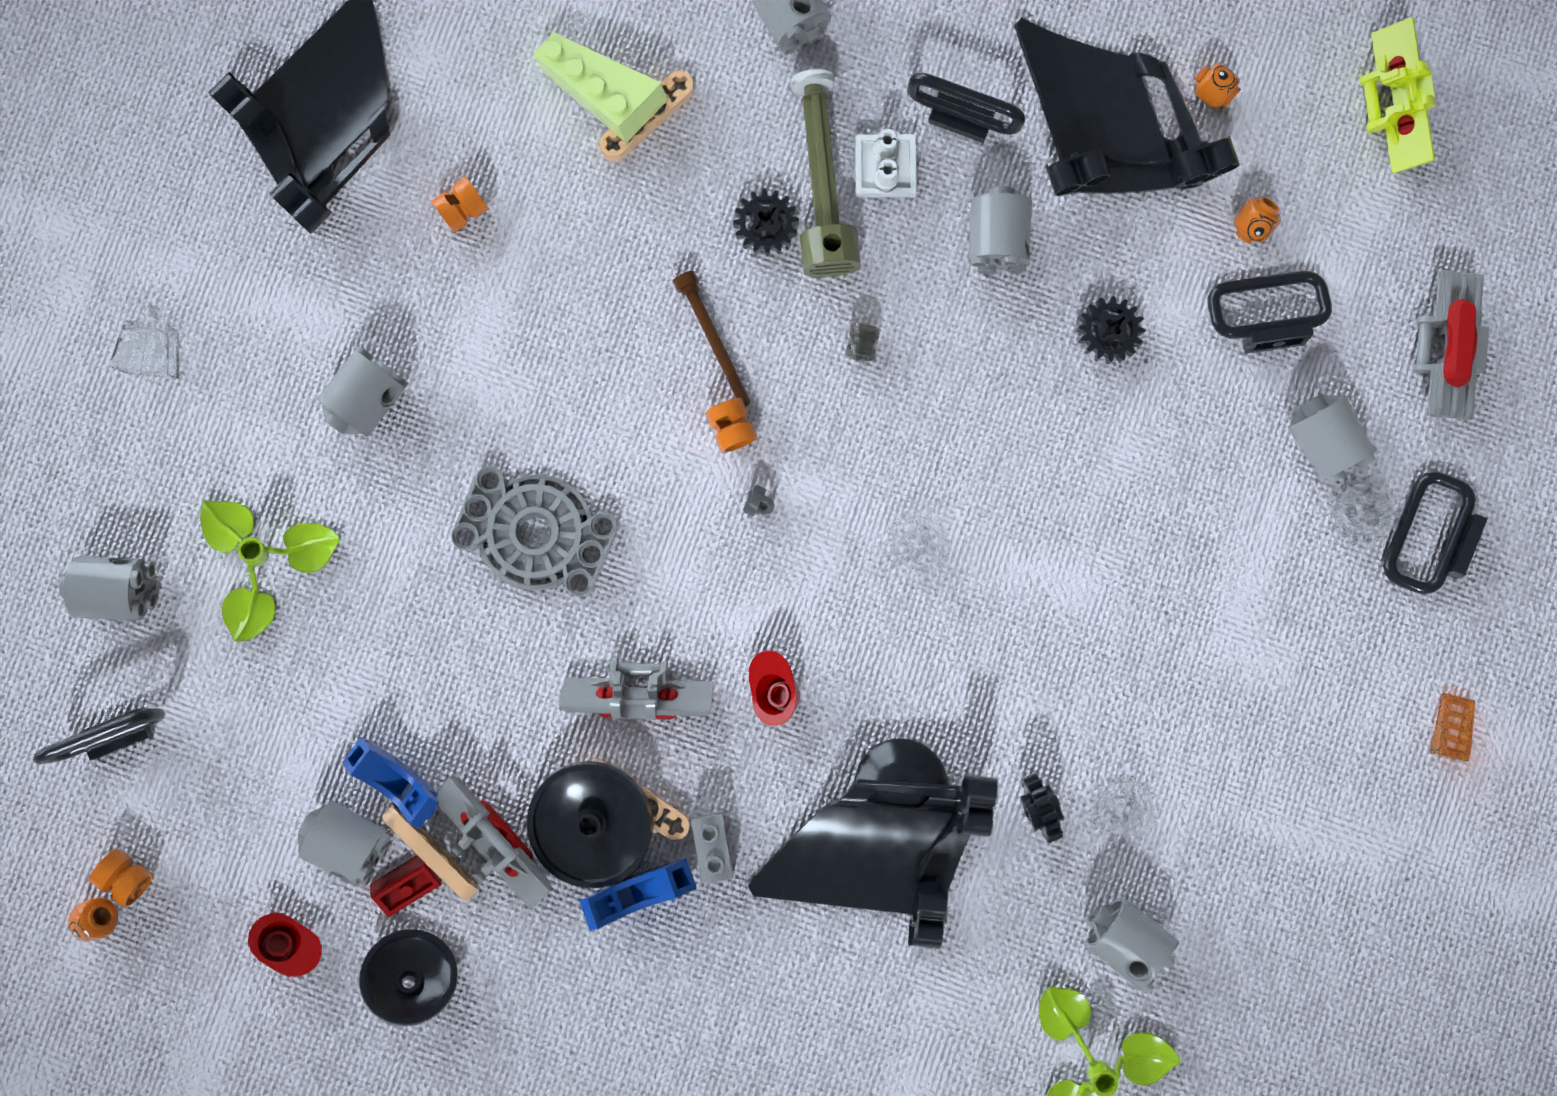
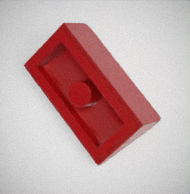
M416 855L370 884V897L384 914L390 917L441 886L442 882L438 875Z

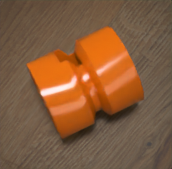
M466 176L452 186L451 193L444 191L431 200V203L454 234L468 225L469 217L476 219L489 210Z
M734 398L722 402L705 412L711 429L718 432L715 439L721 453L740 449L758 439L752 422L745 419L748 412L742 398Z
M119 848L110 851L96 865L88 880L102 892L110 890V898L123 908H128L145 892L154 876L140 864L132 866V858Z

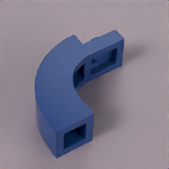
M360 737L343 760V765L351 776L370 785L389 798L400 809L407 821L420 829L425 821L433 816L436 806L439 804L436 799L439 794L407 765L377 745Z
M687 858L652 868L623 879L613 885L606 886L595 891L594 894L579 900L589 931H593L640 909L676 899L696 889L697 886Z

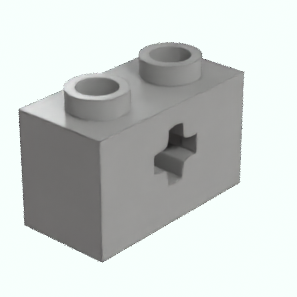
M724 812L693 817L691 823L701 884L733 879L734 870Z

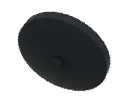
M584 761L562 767L540 785L529 805L527 832L534 854L543 867L553 876L573 886L601 888L625 879L644 859L653 836V816L646 795L637 782L628 774L609 764Z

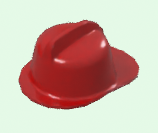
M768 650L758 653L751 660L749 666V683L754 711L759 720L766 725L779 726L785 724L792 717L800 702L801 692L799 685L794 680L791 667L783 655Z
M270 913L261 916L253 923L248 933V946L256 959L286 977H301L310 973L317 967L322 957V945L319 937L307 927L282 913Z

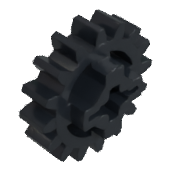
M766 188L762 190V196H757L752 191L750 201L744 198L741 199L743 209L735 208V216L739 219L733 221V228L740 229L735 233L736 239H745L743 242L744 249L753 246L754 255H757L760 250H764L766 257H769L770 250L772 249L781 254L782 244L787 247L791 246L789 236L797 237V229L793 227L799 225V217L793 216L796 213V206L787 207L789 197L786 196L780 200L778 198V190H775L772 196L768 195ZM783 214L786 218L785 230L779 223V220L781 219V216ZM747 216H749L750 220L754 223L750 227L749 232L746 228ZM769 219L771 220V226L768 224L761 226V220L765 222ZM762 239H772L770 241H761Z
M1112 296L1106 304L1103 298H1099L1096 306L1093 304L1088 305L1086 308L1088 314L1082 313L1079 320L1084 324L1079 325L1076 332L1083 333L1084 336L1078 340V343H1086L1088 345L1084 352L1086 355L1092 351L1096 353L1094 361L1097 362L1103 356L1105 357L1106 364L1113 362L1114 357L1121 363L1125 360V354L1131 357L1136 353L1134 347L1142 345L1143 341L1137 336L1143 335L1146 329L1138 327V324L1144 318L1143 316H1134L1137 307L1134 306L1128 309L1126 307L1127 299L1117 304L1115 296ZM1108 312H1115L1120 315H1110ZM1117 323L1119 324L1115 332L1102 337L1106 333L1107 328L1113 327ZM1127 323L1130 328V336L1126 332ZM1092 325L1096 328L1095 337L1092 335ZM1102 345L1112 346L1114 349H1107L1102 347Z
M1037 774L1022 778L1021 785L1024 789V795L1020 796L1026 818L1034 832L1041 830L1047 843L1063 838L1060 822L1065 820L1062 814L1059 800L1050 785L1043 786Z

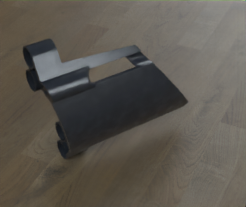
M347 0L253 94L230 71L207 92L238 122L273 176L277 186L269 195L310 234L333 213L326 207L330 200L390 136V124L387 118V110L390 108L388 84L374 0ZM370 129L372 142L333 179L332 165Z
M1020 18L1014 25L1060 161L1050 166L1048 164L1045 166L1055 196L1077 193H1136L1173 188L1192 189L1202 186L1203 183L1222 176L1240 165L1230 135L1228 138L1208 143V141L1202 142L1166 62L1159 61L1157 58L1144 53L1135 52L1126 55L1095 47L1052 32L1024 18ZM1143 76L1155 77L1164 83L1180 128L1179 136L1176 139L1170 140L1161 134L1142 80Z
M964 775L961 786L858 779L850 785L841 798H833L809 819L764 865L748 884V887L753 897L910 914L908 945L941 949L944 921L948 907V891L970 836L991 837L994 819L993 809L996 806L998 796V779ZM875 790L930 796L920 808L867 802V799Z

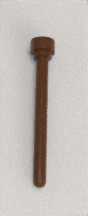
M694 270L677 276L672 282L677 292L681 293L683 297H687L735 397L742 398L745 407L749 406L750 398L697 292L699 290V280Z

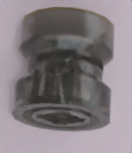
M851 324L849 329L851 341L846 346L845 355L855 360L874 361L877 352L874 346L875 341L879 339L880 329L868 324Z

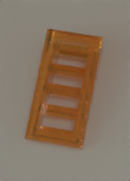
M1442 693L1430 754L1469 762L1475 700ZM1451 704L1464 707L1463 713L1450 710ZM1449 717L1461 719V724L1449 722ZM1448 729L1459 731L1458 737L1448 735ZM1447 741L1456 743L1455 749L1447 747Z

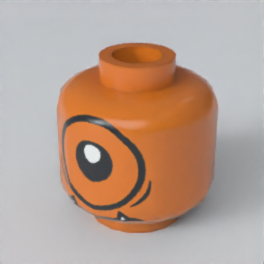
M1217 63L1212 68L1206 65L1194 79L1198 83L1194 91L1195 95L1213 110L1220 107L1225 109L1241 90L1238 87L1240 78L1222 63Z
M1265 196L1250 198L1234 217V225L1237 228L1236 235L1246 243H1251L1252 241L1262 243L1266 241L1281 222L1279 206Z
M97 897L85 900L77 904L70 912L68 918L69 930L74 937L85 942L102 939L111 934L116 928L119 919L118 910L110 900Z

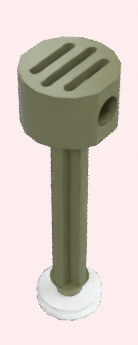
M824 69L804 70L796 73L790 79L792 84L791 92L795 95L803 96L801 102L803 103L816 226L807 229L800 235L803 272L807 276L817 278L843 276L853 273L861 267L857 229L852 225L840 224L827 109L828 97L825 94L833 90L836 85L832 81L835 77L834 73Z

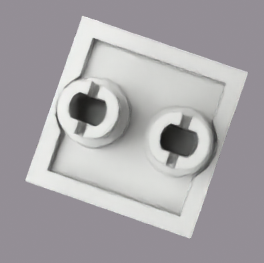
M884 129L880 134L855 135V197H916V134H896L891 129Z

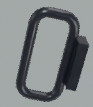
M915 73L909 78L907 86L908 95L917 103L932 108L928 123L984 144L989 130L1005 135H1013L1020 132L1025 123V114L1022 110L1009 102L928 73ZM926 86L940 92L936 97L923 92L919 87ZM995 112L1010 117L1012 122L993 118Z
M1297 271L1217 284L1207 297L1209 315L1214 330L1228 339L1245 338L1242 342L1245 354L1304 346L1313 336V328L1323 325L1329 320L1332 313V302L1328 286L1319 274L1312 271ZM1299 283L1311 284L1315 289L1319 312L1313 316L1237 327L1227 325L1223 319L1220 298L1225 294Z
M1439 472L1425 473L1417 479L1384 558V573L1392 583L1415 593L1430 594L1443 586L1447 576L1459 579L1466 575L1488 519L1478 514L1472 515L1476 497L1469 484ZM1431 484H1438L1458 492L1462 496L1463 501L1432 579L1428 582H1421L1399 573L1396 563L1426 488Z
M161 708L135 709L80 731V734L38 750L33 755V761L37 764L54 763L87 752L90 761L100 759L152 738L153 735L149 726L162 721L166 715L165 711Z

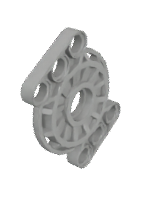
M487 466L482 468L476 475L452 530L451 539L453 544L462 551L469 552L479 547L481 556L488 568L499 579L513 587L525 590H546L565 583L566 589L570 594L582 598L591 594L617 535L618 522L613 515L607 512H600L592 516L583 497L571 485L558 478L547 475H526L506 483L504 474L498 468ZM488 473H496L499 476V484L493 489H486L483 485V478ZM527 481H539L538 484H527V485L520 486V483H523V482H527ZM547 481L556 483L565 489L559 491L554 487L547 486ZM571 493L580 501L584 509L577 510L575 504L568 498ZM476 501H484L487 505V511L482 517H474L471 514V506ZM587 516V520L582 523L581 518ZM533 518L545 520L551 530L548 541L539 547L528 546L523 541L521 535L524 524ZM603 518L609 519L613 525L611 532L606 535L598 534L595 529L596 523ZM464 529H471L475 535L474 541L470 545H461L458 540L459 533ZM488 542V547L485 549L484 543ZM588 547H597L601 554L599 560L595 563H587L583 557L584 551ZM493 555L495 560L502 566L500 572L493 566L488 556ZM510 572L517 577L524 578V584L514 582L506 576ZM563 572L564 576L558 579L557 574ZM577 575H584L588 579V587L582 592L574 591L571 586L572 579ZM550 578L552 581L543 585H532L533 580Z

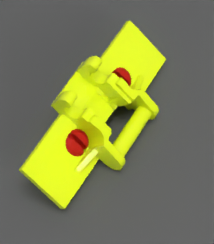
M1411 17L1372 33L1377 70L1359 79L1360 85L1364 86L1369 119V123L1366 125L1367 132L1386 130L1391 169L1394 174L1435 161L1428 109L1437 107L1431 65L1426 61L1420 60L1415 20ZM1378 82L1390 86L1394 103L1393 106L1386 108V116L1381 118L1376 84Z

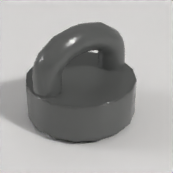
M755 485L744 505L743 512L752 517L756 512L770 514L774 510L775 504L771 498L765 496L767 489ZM760 503L766 504L767 507L761 506Z

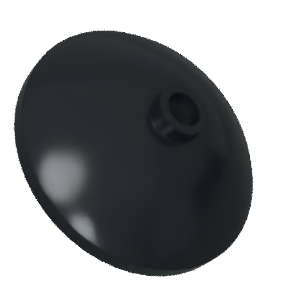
M905 738L886 740L871 748L860 761L854 782L858 779L948 785L945 768L938 756L924 744ZM875 790L867 799V802L920 808L930 796Z
M415 929L397 931L379 940L365 956L359 974L360 992L367 1008L380 1020L397 1026L418 1025L437 1016L450 1002L457 985V964L450 948L437 936ZM411 979L415 984L411 988H406L403 986V982Z

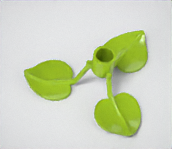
M202 502L200 522L207 543L214 550L222 553H230L238 546L237 552L239 557L248 564L247 570L250 574L252 592L245 588L232 591L225 597L221 609L223 621L233 640L243 642L255 638L269 627L275 617L276 605L273 597L266 593H258L259 587L255 567L265 564L269 554L273 553L279 555L288 554L289 564L299 572L313 573L319 571L329 562L340 542L339 536L334 531L319 524L300 523L285 531L283 542L287 547L286 549L273 548L272 546L266 547L259 539L248 537L254 530V517L248 508L235 502Z
M1060 987L1047 988L1041 996L1038 1012L1044 1031L1053 1039L1060 1041L1073 1033L1090 1063L1087 1071L1090 1083L1083 1082L1079 1086L1073 1080H1062L1050 1088L1047 1096H1111L1118 1089L1119 1082L1117 1078L1121 1077V1066L1125 1076L1131 1082L1138 1085H1148L1160 1080L1173 1067L1181 1063L1175 1050L1165 1040L1148 1032H1136L1123 1040L1122 1051L1124 1056L1118 1057L1114 1069L1105 1061H1095L1077 1030L1085 1027L1091 1018V1007L1086 997L1074 989Z

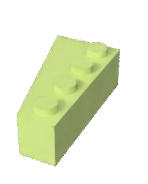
M553 33L533 53L545 75L625 143L668 101L661 82L557 33Z

